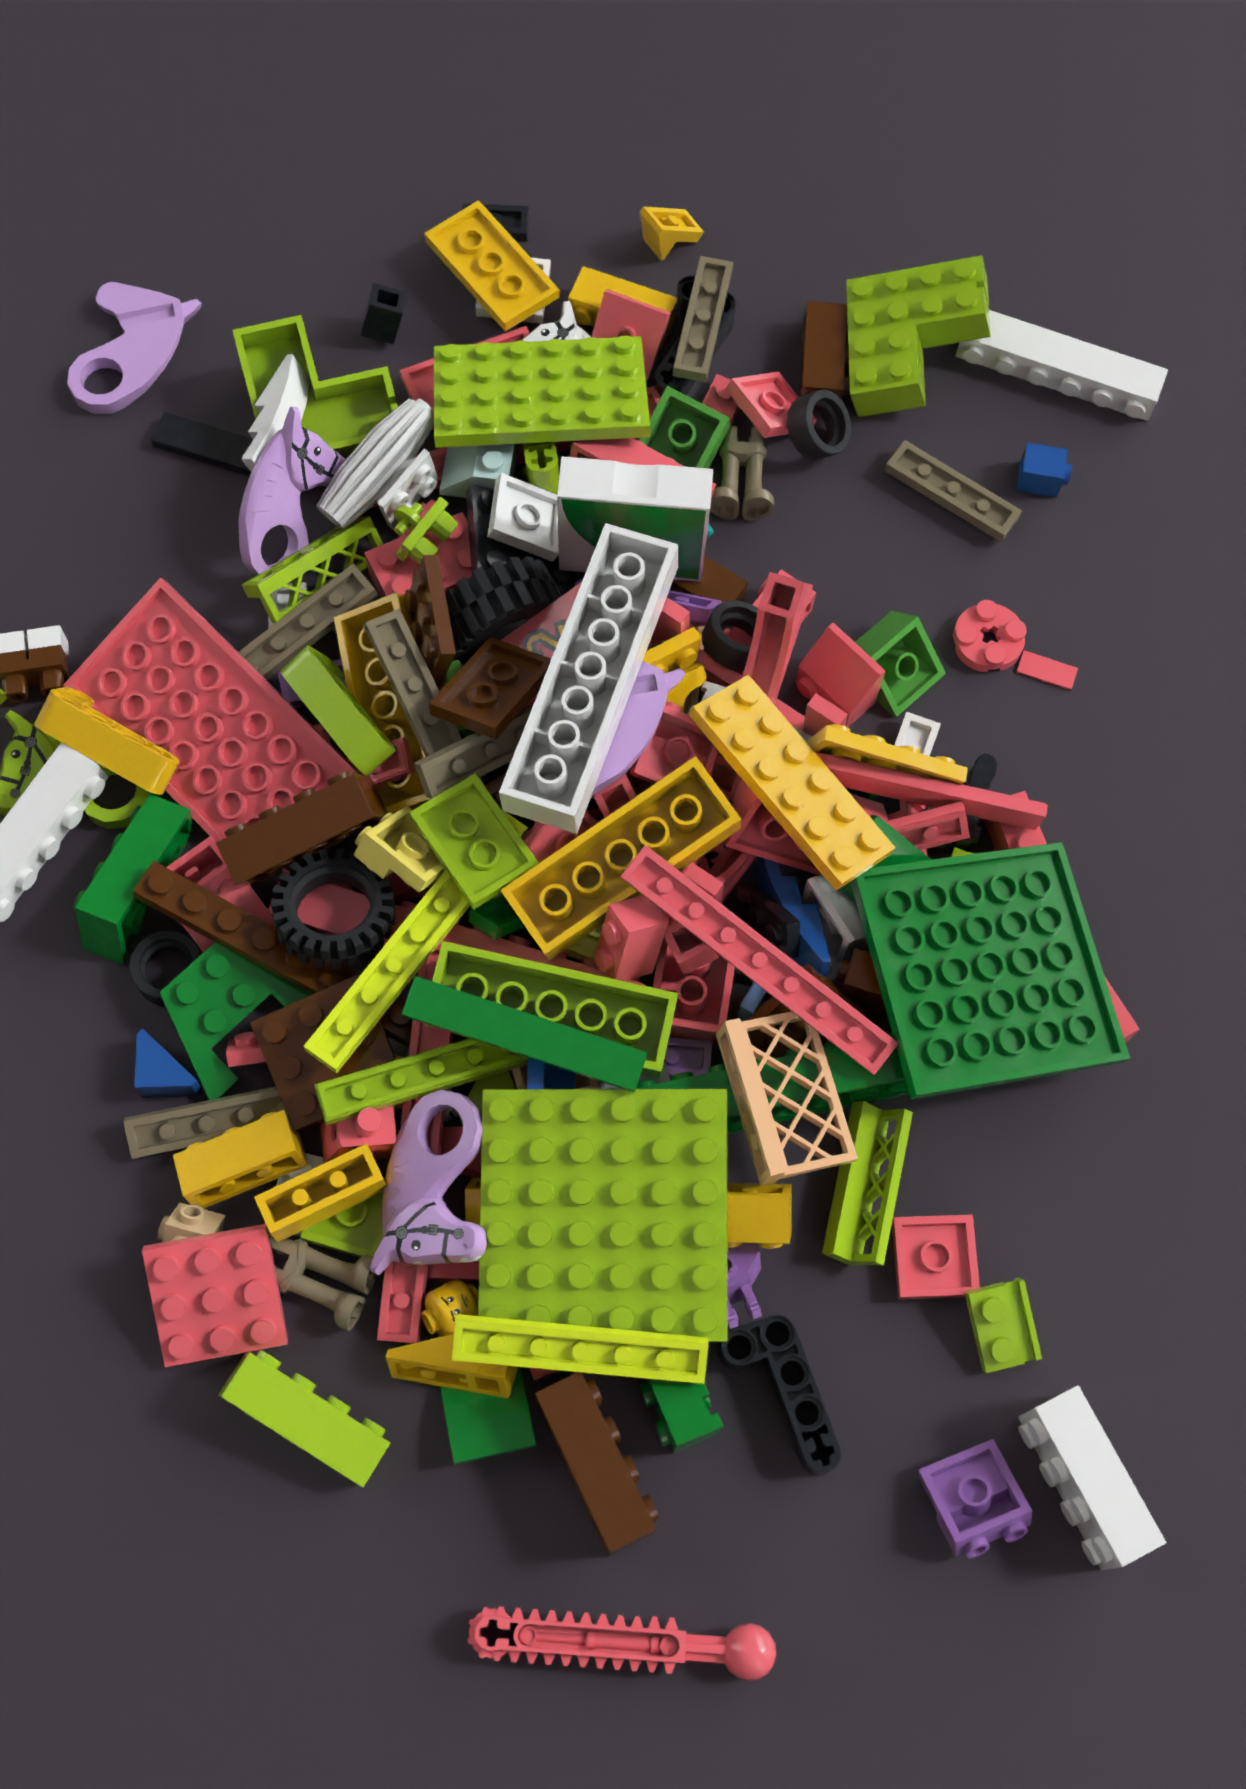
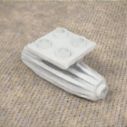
M409 398L380 421L338 468L316 505L319 511L333 524L344 530L377 502L387 525L394 530L395 526L399 523L394 516L395 509L399 505L411 508L422 496L424 498L429 496L437 485L438 475L430 453L423 449L415 457L434 426L432 417L434 410L420 398L416 402Z

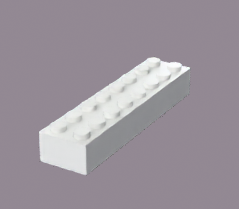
M605 523L500 788L499 796L503 811L575 834L578 833L678 569V544Z

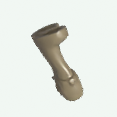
M730 426L724 442L719 448V455L721 456L723 466L721 487L714 489L711 497L710 511L714 515L727 520H734L738 517L739 467L743 466L746 468L742 516L747 521L765 518L774 510V498L770 491L762 489V466L767 456V449L763 445L762 434L755 427H751L749 442L738 441L737 426Z
M271 1237V1249L278 1252L281 1256L288 1257L283 1270L275 1266L279 1292H292L327 1307L334 1312L335 1324L343 1330L350 1331L364 1309L365 1298L320 1283L304 1276L303 1273L307 1268L337 1280L358 1292L369 1295L377 1277V1274L370 1270L373 1256L364 1255L356 1263H350L312 1249L302 1239L294 1241L284 1239L277 1243Z

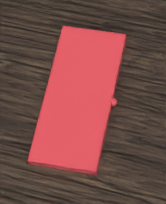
M1024 650L1016 673L1071 691L1078 668Z

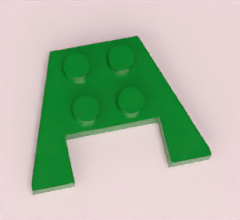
M216 942L159 992L208 1100L219 1098L239 1079L212 1051V1048L269 995L282 1007H286L311 995Z

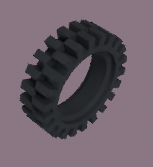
M327 849L319 850L320 860L314 862L311 853L303 856V867L294 861L289 865L290 875L282 872L279 876L280 886L275 885L273 888L274 899H271V908L278 939L282 945L286 944L287 952L292 957L298 952L299 961L306 965L313 958L315 968L320 969L324 968L325 960L331 961L332 970L341 969L340 960L347 959L349 968L358 965L357 955L361 954L365 961L373 957L372 947L380 951L384 947V938L389 939L392 934V925H395V904L390 879H386V877L382 879L376 873L369 870L364 863L353 855L355 851H352L350 858L346 859L344 849H336L335 858L329 859ZM325 884H348L364 893L369 900L370 909L362 923L351 931L337 935L319 934L306 927L298 917L299 906L309 892Z

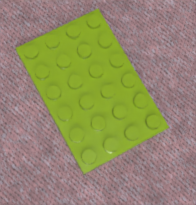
M641 336L587 337L572 340L551 339L549 341H515L509 343L483 342L480 344L434 346L435 448L650 437V418Z

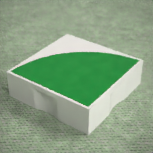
M562 456L557 494L559 570L586 572L604 525L607 523L678 544V569L673 580L702 582L713 469L660 464L636 465L611 460Z

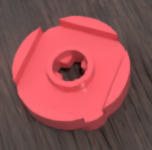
M982 600L977 605L965 610L956 622L953 630L956 654L965 665L979 672H988L989 669L995 670L1000 668L999 671L1008 669L1018 660L1024 648L1027 628L1018 616L1008 608L998 605L991 600ZM982 632L993 633L998 642L991 640L985 643L982 640L984 636Z

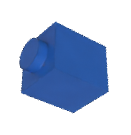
M1027 442L1019 462L1016 491L1057 497L1062 484L1068 485L1071 476L1072 464H1067L1068 449Z

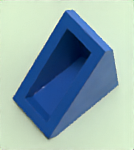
M143 1028L137 1033L134 1088L142 1098L198 1096L203 1091L198 1081Z

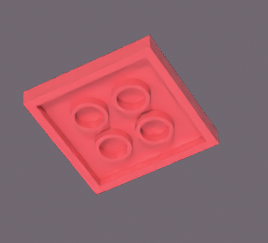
M266 1224L143 1246L142 1255L165 1367L288 1345V1334Z

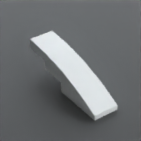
M293 354L286 355L254 405L260 414L248 431L253 441L241 458L251 472L272 437L283 428L290 406L299 409L302 420L307 404L310 378Z

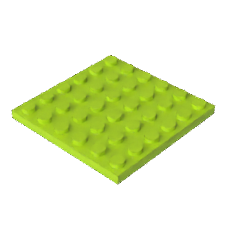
M483 1089L480 1226L486 1231L487 1247L484 1254L479 1258L478 1316L708 1337V1341H728L727 1089H636L635 1092L625 1089Z

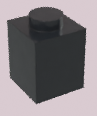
M373 282L364 313L361 336L394 345L403 315L406 292Z

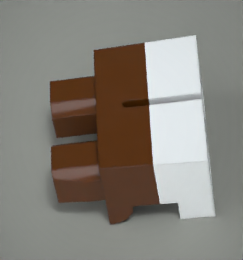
M60 625L27 630V637L24 631L0 634V683L10 703L28 700L29 686L40 685L43 697H48L51 690L64 687V681L70 678L67 667L69 645Z

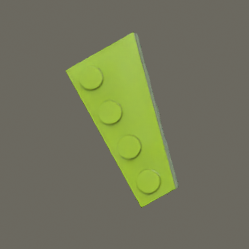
M260 1350L257 1356L251 1352L245 1353L217 1396L228 1403H232L248 1416L271 1428L277 1434L310 1453V1455L355 1484L364 1487L391 1444L382 1437L386 1430L366 1417L362 1423L347 1415L351 1407L332 1395L329 1396L327 1401L313 1393L316 1385L302 1375L295 1372L293 1377L289 1378L277 1369L281 1362L266 1352Z

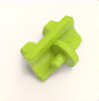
M439 497L422 519L419 514L424 508L418 502H415L411 508L399 505L395 509L394 516L399 523L395 526L394 531L400 536L406 530L411 531L401 544L400 549L396 552L395 556L404 562L409 556L420 564L423 555L436 554L438 548L424 537L425 534L430 530L445 542L458 526L453 517L445 511L449 504L447 501Z

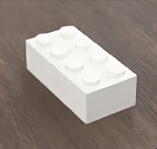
M1079 1385L1018 1417L1022 1424L1018 1426L1023 1441L1030 1449L1035 1448L1042 1461L1039 1464L1040 1471L1050 1487L1056 1486L1063 1499V1502L1060 1503L1062 1512L1067 1521L1072 1526L1077 1525L1085 1540L1081 1543L1082 1548L1094 1566L1098 1564L1101 1570L1124 1567L1166 1544L1164 1537Z

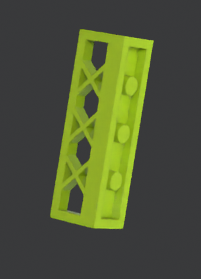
M370 516L358 517L344 530L339 527L334 528L242 584V587L248 598H260L272 623H277L339 575L328 571L331 556L337 553L346 557L343 571L351 566L354 560L359 561L354 565L361 572L367 568L365 557L356 554L359 539L367 535L373 548L383 545V542ZM308 570L318 573L316 587L310 592L300 589L303 574ZM293 580L292 586L287 584ZM282 588L289 590L290 595L287 606L278 611L270 594ZM298 594L304 595L301 598L297 599Z
M865 1101L852 1102L848 1128L858 1159L855 1162L839 1166L822 1254L848 1265L884 1266L913 1112L905 1108L881 1110ZM889 1121H897L895 1133L887 1140L886 1133ZM888 1158V1170L880 1178L878 1175L880 1165ZM881 1196L880 1209L872 1215L873 1202ZM873 1234L871 1254H863L865 1241Z

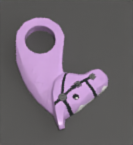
M439 1090L423 1096L412 1108L400 1129L386 1171V1186L383 1190L382 1200L383 1239L370 1265V1270L373 1273L380 1275L394 1261L418 1265L467 1263L477 1261L484 1254L487 1247L485 1229L475 1223L462 1221L455 1217L442 1200V1196L451 1183L481 1151L483 1132L482 1111L469 1097L445 1090ZM455 1108L461 1115L463 1122L462 1137L452 1151L443 1155H436L429 1147L427 1140L428 1127L431 1120L439 1112Z

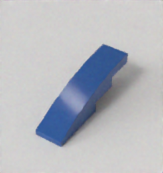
M758 857L754 872L757 887L762 891L765 890L800 921L799 956L792 958V960L802 968L809 964L826 977L831 960L818 905L802 904L796 876H781L778 862Z

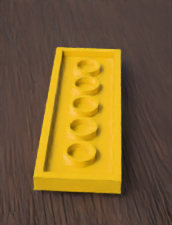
M749 675L692 707L688 714L835 891L890 856L896 847Z

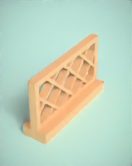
M792 1011L742 1022L740 1018L728 1020L722 1024L716 1033L760 1186L776 1183L782 1178L852 1163L858 1159L819 1033L803 1021L807 1037L802 1045L783 1034L788 1023L802 1020ZM781 1025L778 1030H776L775 1028L772 1027V1026ZM760 1029L773 1037L765 1053L751 1045L748 1031ZM777 1041L797 1052L790 1067L770 1056ZM809 1043H810V1046H811V1050H809V1049L807 1048V1046H808ZM802 1056L814 1062L817 1066L819 1074L814 1083L794 1071ZM755 1057L761 1060L758 1066ZM764 1064L785 1075L777 1091L762 1082L760 1071ZM789 1078L809 1090L801 1106L781 1094ZM820 1082H822L823 1088L818 1086ZM814 1093L828 1101L830 1113L826 1120L806 1109ZM767 1096L772 1098L770 1103L768 1102ZM776 1101L796 1113L788 1129L773 1119L771 1110ZM801 1116L821 1128L813 1144L793 1133ZM832 1119L834 1120L835 1126L830 1124ZM825 1132L840 1140L844 1154L831 1156L818 1148ZM778 1133L783 1136V1139H782L781 1142H780ZM788 1140L808 1151L802 1163L791 1166L787 1165L783 1148ZM813 1155L819 1158L818 1160L810 1161Z

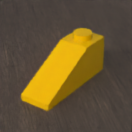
M454 1334L388 1349L386 1360L392 1378L507 1399L510 1397L518 1371L517 1366L452 1361Z

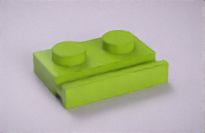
M1016 1278L1013 1281L1000 1282L964 1291L982 1371L987 1374L1022 1365L1027 1361L1042 1359L1025 1280Z

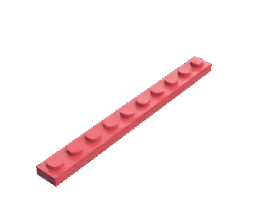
M442 942L419 969L418 977L433 981ZM413 1020L409 1056L452 1044L453 1033L427 1027L425 1023ZM422 1097L403 1102L401 1128L412 1108ZM445 1110L439 1112L431 1120L428 1127L427 1140L429 1147L436 1155L441 1153ZM394 1261L385 1269L377 1340L402 1343L420 1342L422 1329L421 1312L424 1311L428 1264H406Z

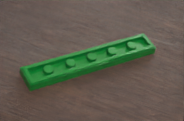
M415 976L402 1011L403 1017L632 1092L636 1091L648 1052Z

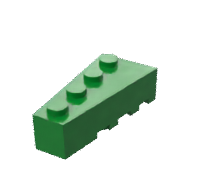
M149 794L142 806L138 805L134 809L130 824L124 834L119 833L112 845V852L105 862L101 861L97 865L93 874V880L87 890H82L75 899L73 910L76 913L84 950L119 964H125L130 954L125 946L131 935L139 937L145 925L143 918L147 907L145 903L133 897V890L153 861L168 867L179 859L193 832L191 809Z

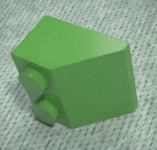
M890 611L855 642L886 671L876 701L894 717L900 715L946 674L918 616Z

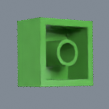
M667 386L650 418V437L640 438L639 441L662 455L672 458L684 467L709 469L730 429V418Z

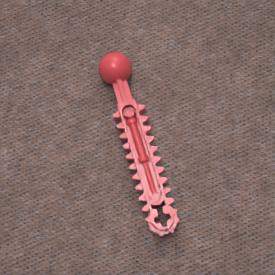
M499 1606L498 1609L484 1607L483 1611L477 1614L474 1619H470V1638L467 1639L468 1644L473 1646L474 1650L479 1653L480 1658H494V1661H500L501 1657L509 1652L511 1662L517 1663L521 1652H526L529 1664H534L538 1654L543 1653L546 1665H551L555 1655L560 1654L563 1666H568L574 1655L578 1657L580 1667L585 1668L589 1658L594 1657L598 1669H602L606 1659L611 1658L615 1670H620L624 1659H628L631 1670L637 1671L642 1660L646 1661L648 1671L654 1673L658 1662H663L666 1674L672 1673L676 1663H685V1661L725 1664L730 1673L738 1679L745 1681L759 1680L766 1676L774 1666L777 1655L775 1642L770 1633L762 1626L753 1623L740 1624L730 1630L725 1637L687 1634V1631L677 1629L676 1621L673 1617L669 1618L665 1629H660L657 1616L652 1617L648 1628H643L640 1616H635L631 1627H626L623 1615H618L614 1626L609 1625L606 1614H601L597 1624H592L589 1613L584 1612L580 1623H575L572 1611H567L563 1622H558L555 1610H550L546 1620L543 1621L540 1618L538 1609H533L529 1619H524L521 1608H516L512 1617H510L505 1612L503 1606ZM494 1620L497 1621V1627L502 1630L511 1631L512 1624H518L513 1634L514 1642L517 1646H510V1639L499 1638L496 1640L495 1646L490 1647L488 1639L481 1635L482 1628H489L491 1621Z

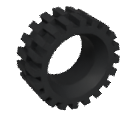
M518 556L510 557L505 564L498 560L492 562L491 568L483 570L482 567L473 571L475 576L468 580L463 577L456 582L458 587L455 590L448 589L445 592L456 652L453 661L459 660L465 665L490 637L502 640L562 596L546 565L544 566L541 560L537 559L534 561L533 557L525 556L522 561H520Z

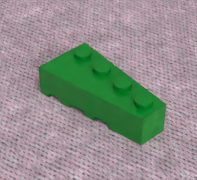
M643 1378L644 1382L638 1384L646 1407L654 1405L660 1420L653 1423L662 1447L669 1445L672 1453L718 1435L724 1427L719 1414L711 1415L708 1408L711 1407L710 1394L705 1383Z

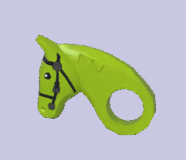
M9 710L5 717L15 733L4 750L0 770V815L6 817L61 744L60 741L44 733L12 710ZM97 763L107 776L116 775L113 771ZM136 785L137 789L134 797L125 806L110 810L101 808L92 799L84 812L91 822L107 829L128 827L134 809L138 805L142 806L149 794L153 795V793Z

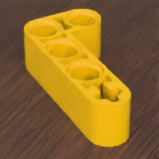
M62 687L50 691L34 723L38 729L142 789L157 795H163L180 762L176 756L93 709L92 707L95 702L86 694L70 687Z

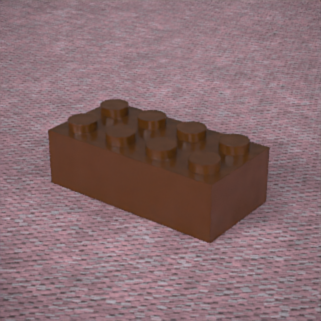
M348 771L341 772L327 780L328 787L315 791L314 788L305 790L293 797L294 804L282 809L280 805L274 806L258 815L260 821L248 826L246 823H241L226 830L224 833L227 838L217 842L216 845L235 884H259L281 873L283 869H289V865L294 861L298 864L303 862V856L311 853L313 857L319 854V850L328 849L360 833L367 826L372 827L378 824L388 811L372 778L357 774V772L349 774Z
M577 1372L535 1393L537 1406L608 1556L653 1534L657 1529L654 1522L660 1518L649 1494L641 1497L635 1483L639 1482L640 1475L630 1455L622 1458L617 1444L621 1443V1436L612 1417L603 1418L598 1408L602 1405L601 1401L603 1399L594 1379L591 1377L585 1380L582 1372Z

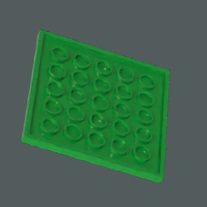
M1062 842L874 867L850 881L894 1040L899 1043L896 1048L911 1100L1115 1065L1130 1059Z

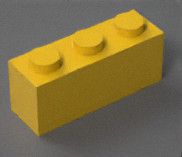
M583 266L568 297L576 322L581 325L594 327L604 291L609 289L671 313L660 347L662 350L676 319L678 298Z
M285 1110L267 1113L255 1122L242 1127L230 1128L218 1137L206 1142L191 1144L184 1151L173 1155L183 1197L191 1205H197L203 1209L309 1166L300 1134L294 1131Z
M366 1143L254 1198L270 1234L278 1243L382 1193L386 1183Z

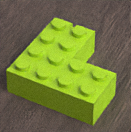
M982 255L846 280L850 396L858 417L925 407L923 348L991 337L988 279Z
M302 315L232 330L255 420L260 413L254 405L287 354H293L310 378L307 404L301 420V426L317 434L345 459L350 456L369 432L390 414V411L393 412L398 408L388 366L319 381Z

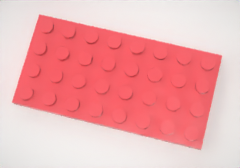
M159 578L63 684L64 687L76 689L91 697L95 702L92 708L165 749L180 760L165 791L180 806L191 809V817L216 842L227 838L224 832L238 824L246 823L248 826L260 821L258 815L267 809L278 805L282 809L294 804L293 797L305 790L314 788L315 791L328 787L327 780L341 772L348 771L349 774L357 772V774L361 775L323 735L162 578Z

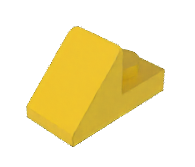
M643 207L640 211L643 238L661 261L666 258L676 242H698L704 233L686 209Z

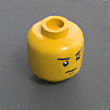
M456 1279L427 1293L424 1301L425 1311L421 1312V1318L430 1334L437 1332L441 1337L454 1334L457 1314L478 1316L479 1292L472 1283L465 1284L463 1281Z

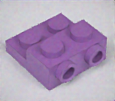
M994 1439L918 1469V1477L937 1513V1522L955 1557L964 1553L968 1558L978 1557L988 1551L990 1542L1004 1537L1006 1542H1013L1022 1538L1028 1532L1027 1527L1031 1525L1032 1509Z

